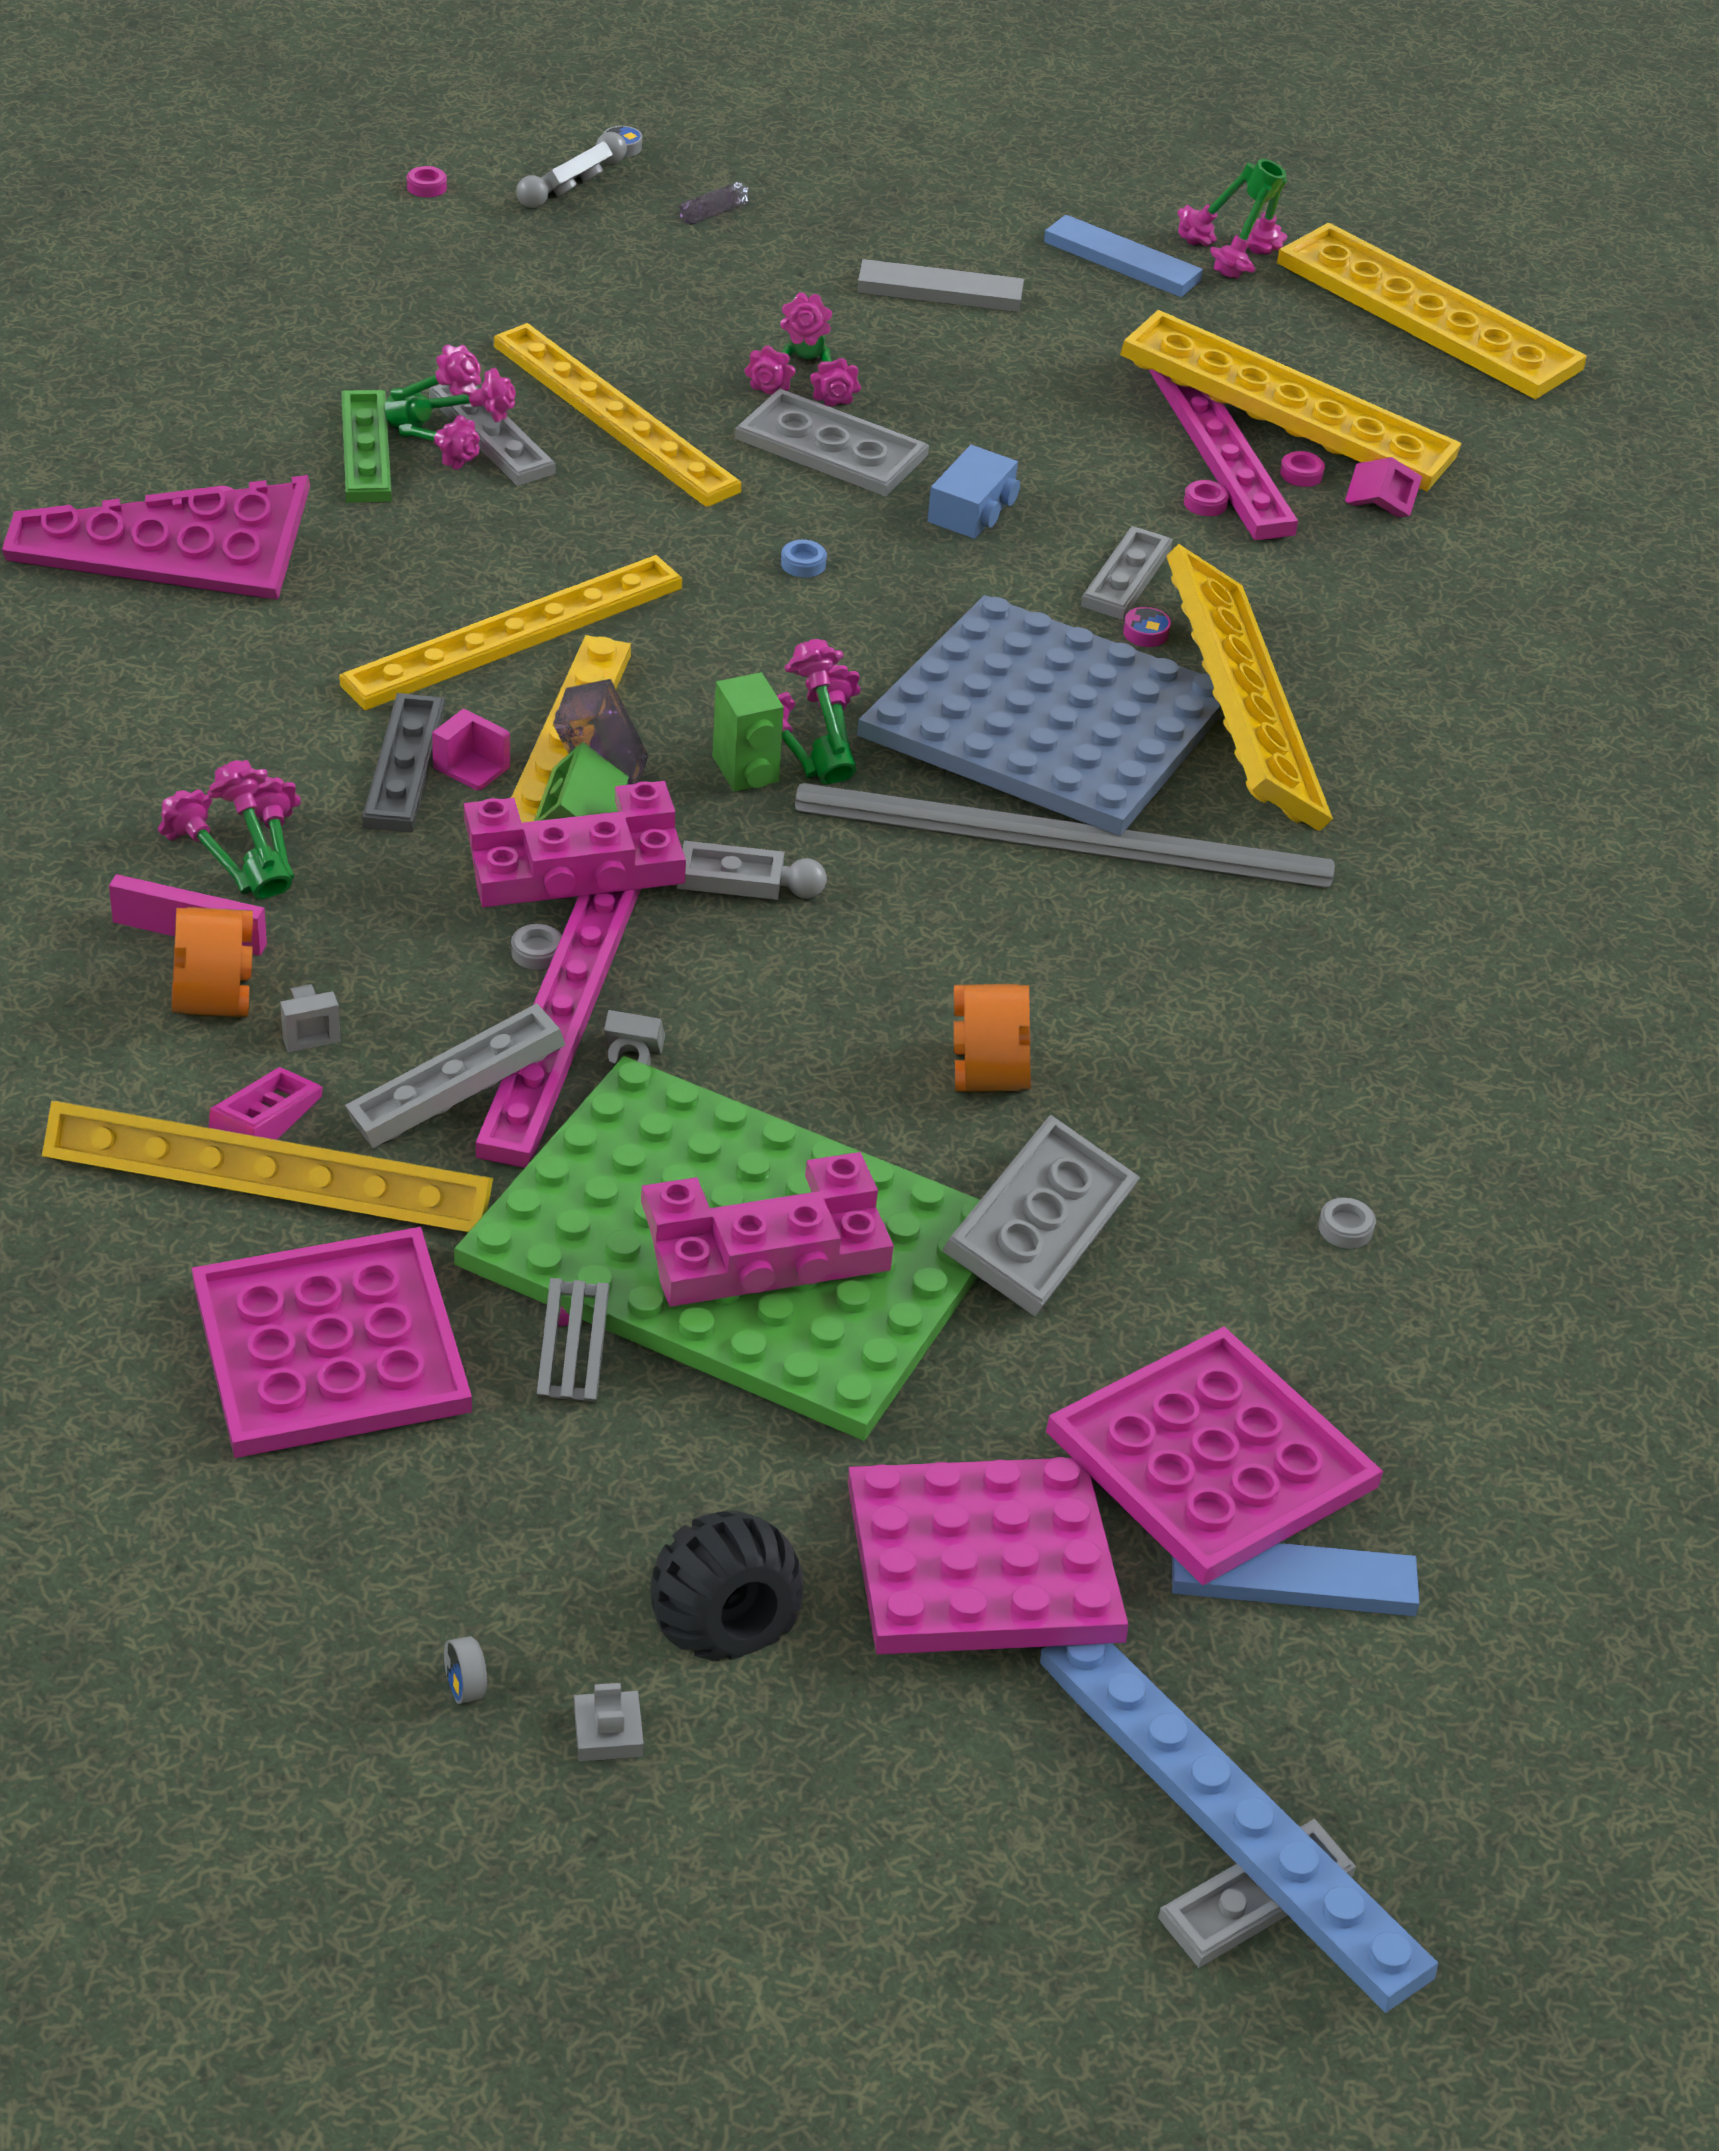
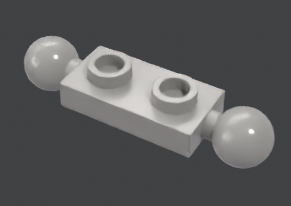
M606 132L597 139L594 147L552 169L541 178L535 175L525 176L516 187V195L519 202L528 208L540 207L547 200L548 193L553 191L556 197L577 186L575 178L580 176L584 183L601 173L603 169L600 163L616 164L625 157L627 151L624 138L618 133Z
M684 841L682 850L686 859L685 884H677V889L778 900L780 886H787L797 897L809 899L816 897L823 891L827 882V875L824 867L818 861L810 858L799 859L791 866H784V851Z

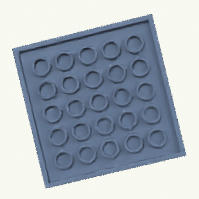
M984 595L859 718L857 736L1121 836L1223 715V710L1213 696L1212 690L1214 686L1209 674H1200L1178 666L1176 662L1170 659L1156 658L1135 650L1129 644L1115 643L1093 635L1091 631L1085 628L1071 627L1052 620L1044 613L1030 612L1009 604L1003 598Z

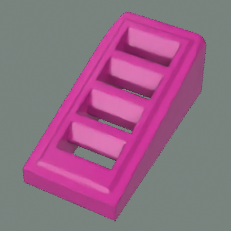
M278 1067L210 1108L209 1128L277 1140L322 1097L323 1087L284 1068ZM278 1089L290 1096L284 1098L274 1093V1091ZM262 1102H264V1103H266V1104H268V1105H270V1106H272V1107L266 1106V1105L262 1104Z

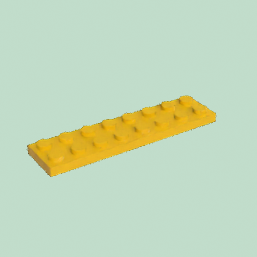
M1327 223L1279 249L1277 264L1535 400L1584 370L1587 355L1331 223Z
M1157 310L1123 342L1120 355L1132 360L1136 366L1166 375L1178 385L1190 386L1202 391L1216 402L1229 403L1246 411L1254 419L1267 420L1283 427L1290 435L1305 437L1319 443L1333 454H1343L1361 463L1393 457L1422 476L1419 489L1428 491L1457 458L1462 444L1160 310Z
M1178 544L1166 556L1173 574L1171 581L1179 590L1183 601L1181 608L1189 618L1193 628L1191 636L1200 647L1204 658L1202 666L1210 675L1214 686L1212 690L1213 696L1221 705L1225 716L1223 720L1224 726L1232 735L1236 746L1235 756L1243 765L1248 779L1246 786L1257 800L1263 803L1270 801L1280 807L1293 822L1300 823L1303 821L1317 831H1321L1333 820V817L1244 588L1240 583Z

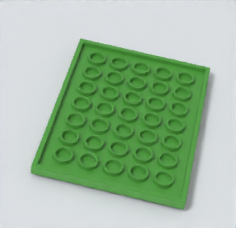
M623 1056L454 1248V1265L544 1304H547L550 1278L562 1279L565 1282H573L574 1280L585 1281L586 1284H597V1282L609 1283L610 1289L605 1330L865 1441L978 1278L977 1275L942 1250L948 1239L979 1203L980 1199L861 1152L878 1189L876 1208L894 1245L891 1271L669 1307L660 1284L653 1240L641 1204L642 1185L697 1177L710 1208L811 1193L805 1178L807 1160L861 1151ZM562 1295L561 1306L567 1314H570L572 1296ZM584 1297L582 1320L592 1324L595 1298Z

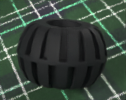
M722 1511L693 1519L692 1527L683 1525L672 1535L675 1541L670 1546L664 1544L657 1557V1566L653 1568L650 1587L651 1605L660 1630L675 1646L681 1649L694 1650V1656L710 1661H719L723 1657L733 1660L781 1640L779 1636L784 1631L789 1633L797 1620V1615L793 1612L801 1609L803 1573L791 1543L776 1526L752 1514L739 1511Z

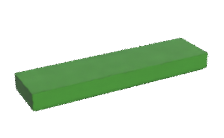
M341 391L346 503L392 502L388 429L385 415V391Z

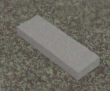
M1131 526L1083 594L1081 607L1123 620L1171 551L1173 539Z
M1315 1819L1300 1827L1351 1878L1353 1877L1356 1866ZM1235 1864L1161 1907L1158 1919L1197 1967L1200 1968L1288 1915L1238 1864Z

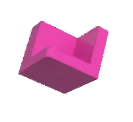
M1393 457L1356 464L1345 502L1354 506L1375 503L1394 516L1408 517L1411 514L1422 476Z
M464 708L432 732L433 768L475 790L484 789L510 768V733L506 729Z

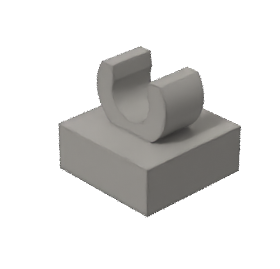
M312 984L290 988L292 999L280 1002L282 1036L287 1051L293 1052L341 1042L339 1005L334 992L315 994Z
M608 1010L604 1032L608 1045H611L608 1050V1059L611 1067L613 1068L620 1061L622 1054L627 1051L637 1052L639 1054L637 1062L650 1066L651 1057L649 1052L661 1054L663 1049L665 1032L662 1020Z
M621 1683L595 1684L594 1694L574 1695L578 1761L643 1757L644 1743L638 1691L621 1692Z

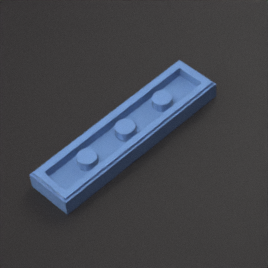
M1064 215L1045 230V243L1179 297H1182L1197 285L1202 278V268L1068 215Z
M1278 1543L1205 1585L1197 1581L1172 1556V1594L1416 1616L1419 1607L1416 1556Z

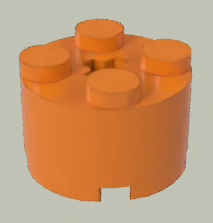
M197 907L176 908L172 1012L190 1015L248 1017L249 986L240 985V981H248L251 978L252 946H242V942L252 941L253 910Z
M954 985V1016H964V1021H954V1054L965 1055V1060H955V1091L990 1092L1031 1089L1029 985Z

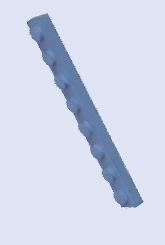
M1112 1643L1046 1646L1041 1649L1040 1664L1072 1699L1385 2013L1435 1979L1438 1962Z

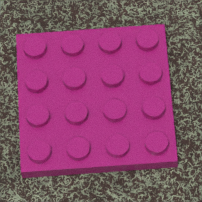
M421 1227L192 1267L193 1285L234 1458L472 1412V1395Z
M1225 1326L1049 1415L1046 1433L1202 1585L1209 1583L1379 1487L1383 1474L1381 1468Z
M1056 1457L1052 1459L937 1462L931 1464L849 1467L848 1487L876 1655L1126 1643L1128 1621L1090 1475L1073 1458Z

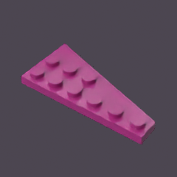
M308 475L291 477L292 483L267 486L266 480L249 482V488L222 491L218 486L145 495V501L121 504L120 499L103 500L100 507L75 509L71 505L15 511L2 547V552L6 561L278 600L310 489Z

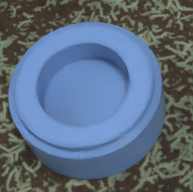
M811 540L789 542L781 551V567L793 576H817L826 568V550L820 544Z

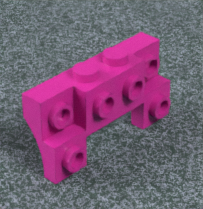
M643 781L631 785L615 786V804L618 812L523 823L520 819L515 798H491L479 802L464 803V821L469 837L476 887L481 906L491 907L685 884L686 859L675 829V809L665 781Z
M861 1152L807 1160L805 1178L811 1193L715 1208L709 1207L697 1177L642 1185L641 1204L653 1240L660 1284L669 1307L891 1271L894 1245L876 1208L878 1189Z

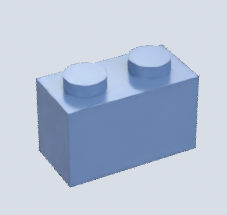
M970 445L931 486L927 522L974 539L986 526L993 527L1002 508L1005 505H1013L1020 490V481L1016 480L1018 461Z

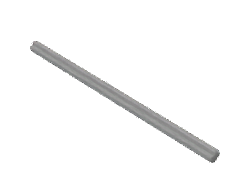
M807 783L799 784L795 798V808L798 812L1321 888H1329L1334 877V861L1328 858L1133 830H1125L1121 836L1085 823Z

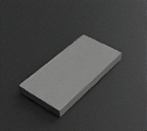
M778 389L735 428V439L883 496H887L928 456L929 445L922 441L783 389Z
M1050 1115L948 1239L942 1251L1033 1316H1036L1135 1187L1140 1177Z

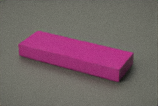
M117 874L109 884L114 923L175 936L176 908L197 907L253 910L252 941L242 942V946H252V954L261 956L267 945L264 907Z

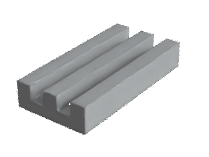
M550 1278L537 1387L538 1397L597 1402L610 1289L609 1283L597 1282V1284H586L585 1281L574 1280L573 1282H565L562 1279ZM562 1295L572 1296L562 1386L552 1385L561 1299ZM584 1297L595 1298L585 1388H575Z

